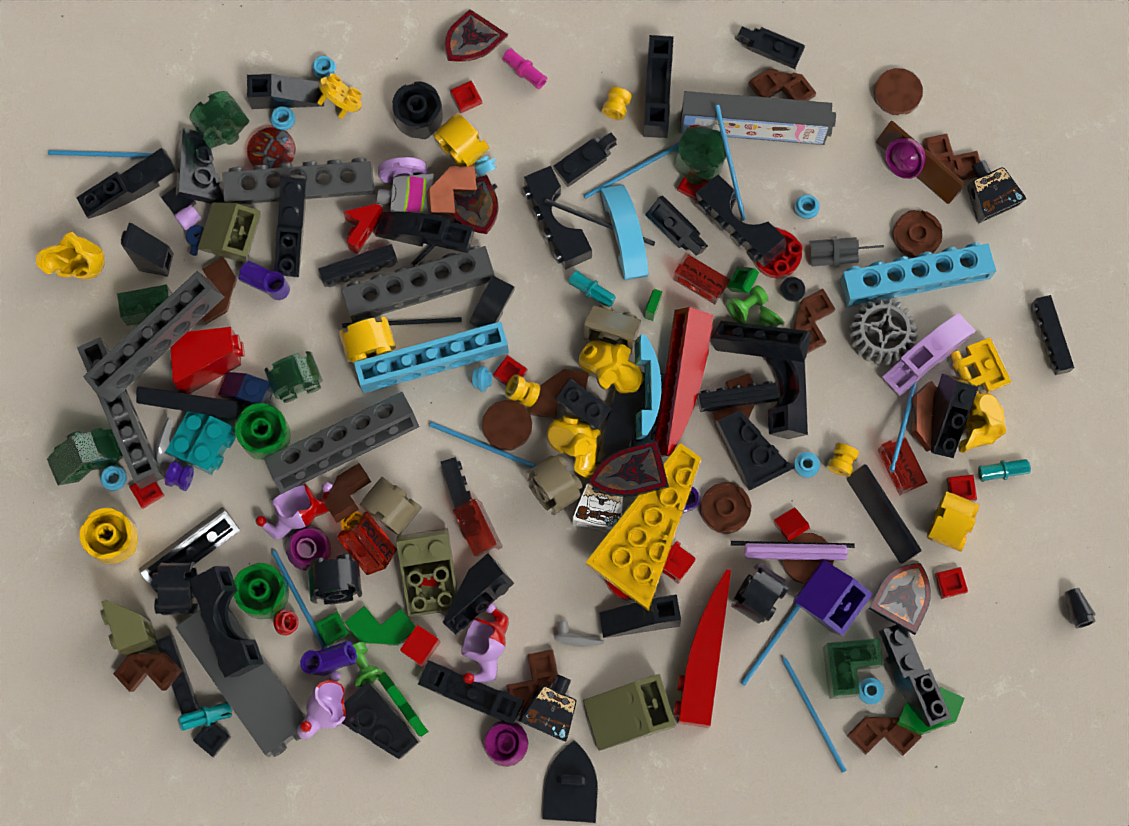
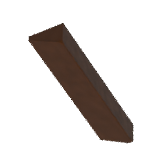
M891 120L878 137L877 144L886 151L887 146L896 139L913 138ZM923 147L926 159L922 171L916 177L946 204H950L960 194L965 183Z

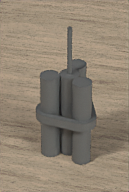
M832 236L831 239L809 241L811 266L834 265V267H839V264L859 263V249L881 248L884 245L859 247L857 237L837 238V236Z

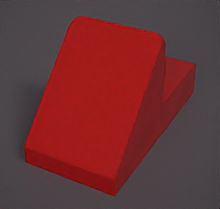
M379 204L343 212L346 221L356 226V228L352 227L346 237L349 250L356 254L360 252L379 223L383 213L382 206Z

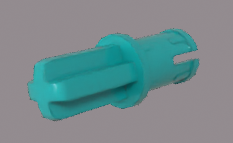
M577 270L571 275L568 284L585 293L586 298L591 297L608 307H611L615 302L616 296L598 285L597 280L592 281Z
M1027 459L1010 462L1001 460L997 464L980 465L978 467V475L981 482L1000 478L1007 480L1008 477L1025 475L1031 472V465Z
M227 701L210 707L201 706L200 710L180 715L178 718L179 728L185 731L201 725L208 727L210 723L231 718L232 713H229L232 712L231 706Z

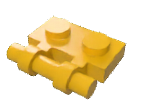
M990 337L967 346L968 357L963 358L959 350L950 354L954 362L952 366L955 372L958 371L961 379L976 386L983 385L986 393L1010 385L1012 382ZM973 365L978 377L972 378L967 367Z

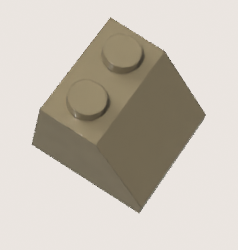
M593 305L584 325V340L588 342L599 340L612 345L623 344L631 349L632 354L641 320L631 313L624 312L620 314L613 312V309L608 306L599 305L597 307Z

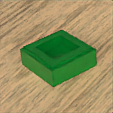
M737 266L727 288L731 292L749 294L760 272L755 268Z
M652 290L645 309V319L654 320L663 291Z
M338 611L314 623L327 647L350 635Z

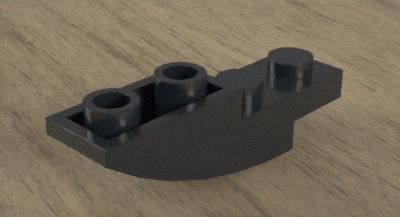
M160 148L120 174L116 171L76 198L88 219L120 208L160 186L158 182L175 172L176 168L166 150Z
M281 174L274 271L281 273L283 276L299 277L307 176Z
M399 211L383 212L381 214L375 236L423 247V244L468 253L475 231L472 226L450 222L448 217Z
M893 625L879 631L888 653V657L884 658L889 672L903 697L920 720L927 727L951 719L931 668L924 669L909 632L898 625Z

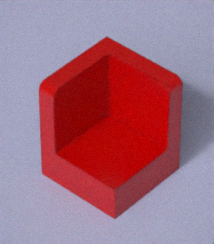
M676 541L669 551L662 573L679 584L694 564L696 558L680 547L681 543Z
M417 624L400 648V651L423 668L441 642L437 637Z

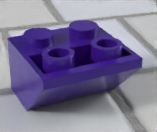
M822 560L793 602L830 632L843 636L873 593L853 577L829 562Z

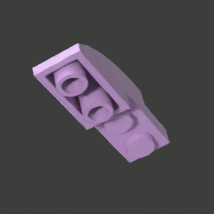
M959 313L903 355L901 361L882 378L901 396L936 364L939 365L971 337L976 330Z

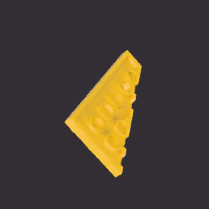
M682 443L678 445L663 464L669 488L639 495L586 561L588 567L648 611L701 463V457Z

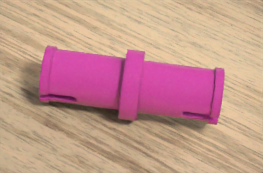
M512 48L504 53L502 61L517 71L516 74L520 78L524 77L538 90L545 85L548 79L547 76L533 67V63L530 60H525Z

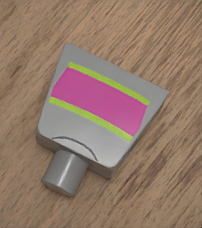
M434 174L395 177L392 190L378 189L377 203L391 205V212L401 211L429 214L427 190L435 183Z

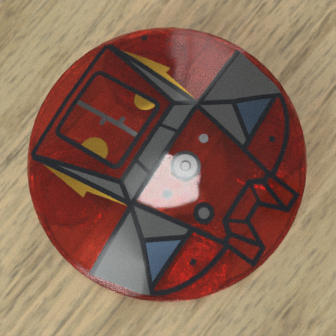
M275 127L259 130L251 137L247 145V156L253 166L267 165L268 169L278 168V164L291 163L296 153V145L291 135L285 130Z

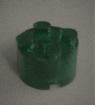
M227 91L213 93L208 96L210 99L208 102L203 104L200 101L193 108L189 117L190 121L209 148L225 143L228 145L234 144L240 137L238 134L249 123V119Z
M707 127L690 128L684 132L676 152L675 167L679 174L681 173L688 179V182L693 184L706 183L721 173L726 159L721 132Z
M306 351L307 356L300 357L299 353L280 359L272 364L274 368L272 370L267 367L264 369L275 399L288 403L296 400L298 393L307 391V394L321 389L320 383L323 379L311 351Z

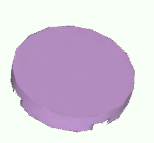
M394 158L386 160L378 166V176L384 183L393 184V179L398 176L427 174L426 163L417 158Z

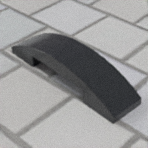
M429 660L418 682L419 686L512 725L515 724L524 700L480 682L466 684L463 681V675Z

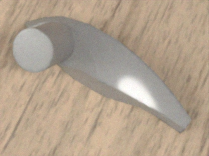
M167 418L158 438L155 455L159 465L162 462L170 465L173 461L177 462L178 460L177 457L165 452L170 444L171 418Z
M567 621L557 623L558 635H555L554 639L562 644L570 646L604 644V640L580 634H570Z

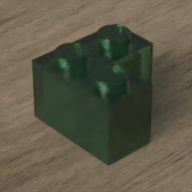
M165 284L117 293L121 319L127 326L140 324L172 294V291Z
M96 428L87 433H81V431L70 433L66 436L67 439L62 444L56 446L54 452L46 459L59 486L80 482L92 470L104 469L115 465L123 458V454L112 429L103 430L102 428Z
M880 638L834 642L823 646L829 699L856 697L860 694L857 670L876 669L883 665Z

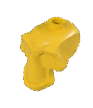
M70 231L63 236L58 245H51L38 251L36 264L48 275L55 271L56 275L62 278L73 276L89 280L97 278L105 266V255L99 246L85 238L78 237L74 232Z
M594 340L586 344L579 355V366L596 378L600 388L607 390L613 383L616 390L620 393L635 392L644 381L639 365L628 361L631 349L623 344L612 345L608 342Z
M980 393L975 396L966 422L967 438L958 444L959 452L966 453L972 448L992 445L1007 433L1003 407L992 394Z
M564 415L563 418L555 419L547 430V440L550 446L559 453L565 452L567 455L576 457L575 472L590 479L596 469L597 436L600 435L601 431L592 428L588 423L578 421V417L573 415Z

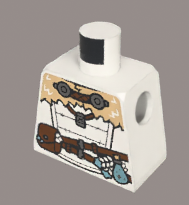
M587 483L573 516V525L609 533L622 517L623 497L608 495Z

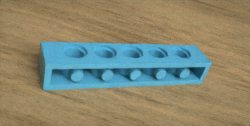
M979 242L968 244L962 249L949 247L942 250L941 253L932 254V252H924L910 259L907 256H903L885 264L884 261H878L864 268L852 266L843 272L840 282L846 306L850 307L866 304L870 300L876 302L879 298L886 300L988 280L995 274L996 268L989 243L980 245ZM960 260L968 261L970 267L962 266ZM936 265H943L946 268V272L937 270ZM911 270H919L922 273V277L913 275ZM894 274L898 277L899 281H891L887 275ZM863 279H871L874 282V286H867Z
M497 322L356 361L354 364L364 394L508 354L509 350L502 323Z

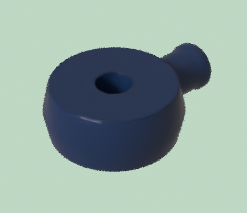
M201 225L191 226L186 232V241L191 246L189 254L193 256L198 255V246L204 231V227Z

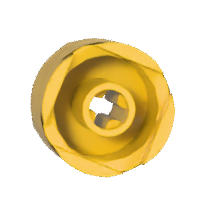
M457 112L433 135V138L438 142L437 145L446 155L450 154L457 166H472L490 149L484 139L482 141L479 140L480 137L477 130Z
M381 317L382 322H376L375 318L366 319L347 326L348 332L346 333L343 330L339 331L348 362L354 363L389 353L396 348L387 317Z
M944 492L926 538L962 552L967 540L966 535L968 532L971 533L975 525V517L980 505L953 493Z
M101 508L87 516L88 518L80 528L79 538L83 549L89 555L104 564H118L135 554L138 544V531L135 524L126 515L112 508ZM109 532H112L113 535L110 537V540L107 541L105 538H108Z

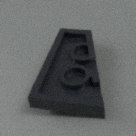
M182 128L180 131L176 196L209 204L225 203L224 194L221 193L219 186L221 183L220 178L214 169V158L206 133Z
M740 410L715 422L748 491L795 468L778 453V449L761 435L758 428Z
M371 681L364 684L344 702L346 717L342 724L370 740L373 744L397 759H402L421 742Z

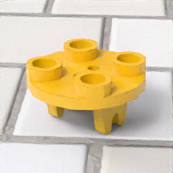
M330 73L328 77H323L319 81V88L323 94L317 103L322 105L326 98H328L332 103L342 108L338 115L341 120L348 111L358 112L362 108L360 100L362 93L354 87L349 88L342 83V80L337 75Z

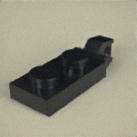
M742 26L737 36V41L747 45L746 48L752 52L793 69H796L805 49L804 44L763 27L761 29L754 28L753 31Z
M610 132L601 139L597 136L589 140L553 165L554 171L567 187L571 186L607 161V157L611 155L609 150L617 145V138Z
M663 195L658 197L646 213V216L678 248L682 247L686 251L690 249L696 256L703 253L708 245L699 237L700 232Z

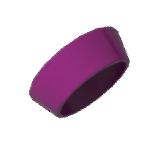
M911 138L896 139L887 146L885 152V159L889 169L898 177L912 179L918 176L923 169L926 159L925 151L916 140Z
M315 527L295 530L289 536L286 543V555L289 562L303 571H307L312 559L325 558L328 560L331 554V544L327 535Z
M499 721L491 726L486 733L484 747L487 756L492 762L498 766L509 767L516 765L524 758L529 742L527 733L521 725L516 722L512 725Z

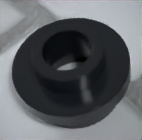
M789 277L782 282L780 293L787 301L795 302L804 296L805 285L799 278ZM790 285L796 286V287H797V291H796V292L790 291V290H789V286H790Z

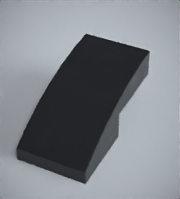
M492 276L469 323L479 328L499 322L506 304L515 291V286Z

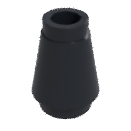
M1074 588L1065 592L1070 622L1074 623L1075 628H1083L1095 623L1094 616L1096 613L1080 588Z

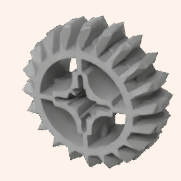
M881 298L877 299L876 304L871 300L868 301L866 307L861 306L858 309L859 313L854 314L852 319L855 322H851L849 326L853 330L849 337L857 339L853 342L852 346L854 348L861 347L858 355L861 356L866 353L867 362L872 357L876 358V365H879L882 359L886 366L890 365L891 358L895 363H898L901 360L900 356L905 355L908 350L915 346L913 342L918 337L913 333L918 329L917 325L911 324L915 320L914 316L907 317L909 309L900 310V302L892 306L891 299H887L885 304H883ZM882 315L879 322L865 323L866 320L873 316ZM891 318L895 320L900 327L895 326L892 323ZM883 324H884V329H885L886 335H885L884 339L882 340L883 335H882V330H880V329L882 328V326H883ZM866 336L873 338L875 340L876 346L873 345ZM889 341H902L894 348L884 349Z

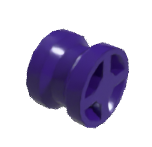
M173 461L167 470L165 485L170 487L175 485L180 490L187 491L193 479L194 467L180 466L179 462Z

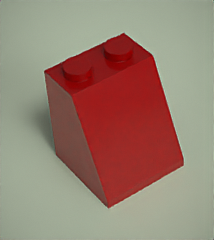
M232 327L195 330L185 333L171 346L173 383L181 393L191 394L225 375L227 372L241 366V357L245 356L243 342H240L239 334H235Z

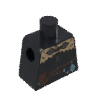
M985 160L972 166L977 178L967 186V190L978 223L1013 209L1027 199L1004 167L991 172Z
M557 674L551 688L538 684L516 720L566 742L577 703L576 699L565 695L571 680Z

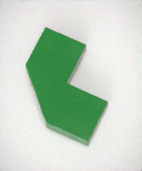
M365 606L344 622L360 642L388 646H399L410 636L416 627L402 609L398 610L380 625Z
M384 672L378 676L379 682L418 736L422 737L428 733L427 728L388 674Z
M940 687L939 690L951 719L927 727L912 710L907 701H905L897 725L919 735L952 725L957 721L965 698Z

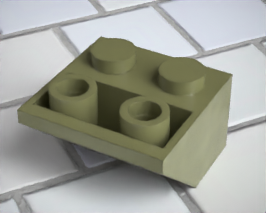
M212 203L198 250L244 264L247 263L260 221L261 211L237 203Z
M109 600L101 601L104 609L100 610L105 625L109 624L112 634L108 636L114 650L117 649L120 653L128 656L129 654H140L158 647L156 643L157 638L152 623L149 620Z

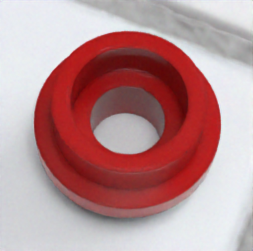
M284 609L276 613L273 624L278 634L287 636L296 631L299 620L297 615L291 610Z

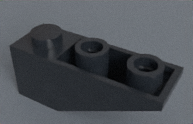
M276 74L247 75V99L251 109L324 107V103L322 105L317 103L323 94L317 81Z
M128 223L127 230H124L121 236V245L134 265L141 272L168 277L174 255L169 245L133 223Z
M946 374L941 375L933 402L931 453L954 459L979 386L961 378Z
M489 553L468 570L443 620V624L455 635L465 629L475 617L486 611L490 604L498 597L504 595L515 584Z
M677 594L653 598L649 611L635 602L599 612L603 638L675 628L681 625Z

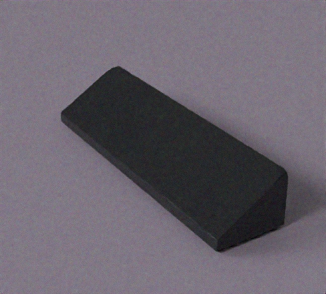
M720 321L711 336V341L716 351L804 362L808 352L811 331Z
M642 372L644 381L637 391L620 393L615 388L610 406L612 409L608 413L596 457V464L600 465L612 454L631 446L636 427V414L640 412L645 394V372Z
M138 386L136 389V403L232 419H236L243 405L236 401Z
M866 464L862 465L847 478V481L899 563L904 564L917 556L922 549Z
M222 507L141 566L139 571L153 588L152 574L157 573L158 565L174 562H194L196 564L238 533L240 529Z

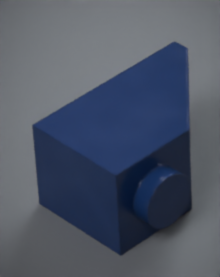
M227 372L218 396L249 407L257 403L269 404L275 389L270 381L247 373Z

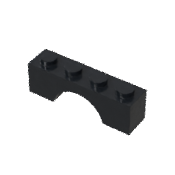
M649 35L643 137L667 138L674 36Z
M551 165L525 176L524 186L522 187L523 194L527 201L531 199L534 205L532 211L537 222L541 220L544 225L542 232L548 243L552 242L555 248L552 252L558 264L562 263L566 270L591 259L592 248L583 230L568 228L560 224L552 213L553 206L544 203L546 198L555 202L561 196V185Z
M719 174L696 192L699 210L704 215L709 214L721 231L725 229L730 234V238L738 247L743 246L753 262H759L765 267L786 249L785 237L769 221L753 225L744 223L734 216L732 209L736 202L735 189Z
M766 357V361L777 374L780 386L777 404L773 408L768 409L769 435L785 439L808 435L805 361L798 362Z
M214 566L191 578L192 593L197 599L201 610V618L207 627L210 636L209 641L215 650L218 666L224 678L241 676L263 665L264 662L256 640L242 638L233 630L229 622V604L234 594L238 591L230 567Z

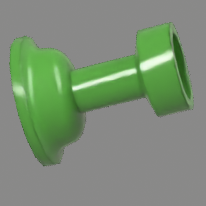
M756 285L750 290V296L743 301L737 298H728L726 300V307L736 322L746 323L748 309L755 304L762 306L768 302V295L761 286Z
M764 306L759 307V317L762 320L759 325L771 327L784 325L785 322L776 313Z
M364 642L354 644L353 647L357 653L355 661L360 670L356 675L357 680L354 684L356 687H362L368 681L372 683L379 679L378 676L384 673V671L376 666H369L364 655L368 651Z

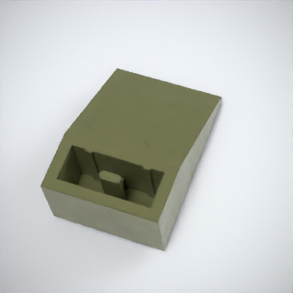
M448 528L397 536L396 544L408 617L447 612L458 592ZM431 577H434L439 582V587L420 585L423 582V578L430 580Z
M660 674L583 700L598 751L666 731L676 726Z

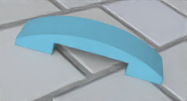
M619 185L601 188L600 193L605 212H609L620 252L618 260L624 280L647 277L649 275L642 231L626 187Z
M640 335L635 340V365L645 366V410H641L636 414V440H642L650 432L656 420L661 399L660 368L655 351L646 335Z

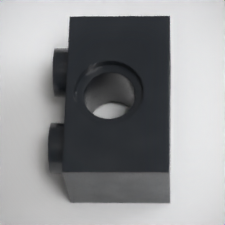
M568 378L555 396L558 402L596 429H598L612 409L571 378Z

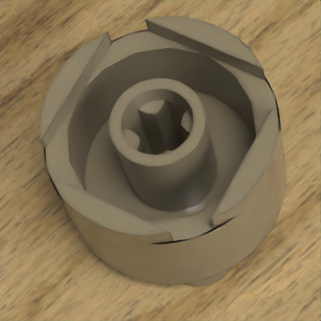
M560 454L555 457L549 456L525 473L526 481L531 479L534 484L530 488L532 493L545 510L552 509V515H556L580 498L579 489L583 487L579 478L575 474L571 476L566 469L567 463Z
M382 476L360 503L362 509L398 536L404 532L422 508L411 498L408 500L407 494L396 485L393 486Z

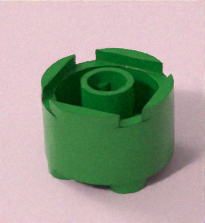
M257 403L245 408L235 425V434L238 442L254 459L264 460L265 457L289 446L291 437L290 427L283 414L269 404ZM266 428L265 434L260 435L261 429Z
M256 563L242 569L234 579L238 590L234 594L235 602L250 617L255 619L274 618L276 613L283 610L288 602V583L280 572L269 564ZM264 587V589L266 590L265 594H260L259 596L256 593V590H262Z

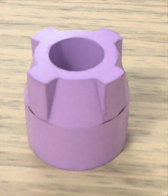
M192 205L174 215L185 231L201 219Z

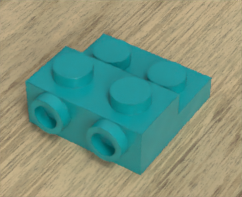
M187 412L165 452L212 475L215 470H219L224 461L223 454L227 447L230 448L236 439L235 429L233 426L212 416Z

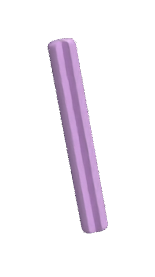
M745 544L744 554L747 559L846 560L848 550L845 545Z

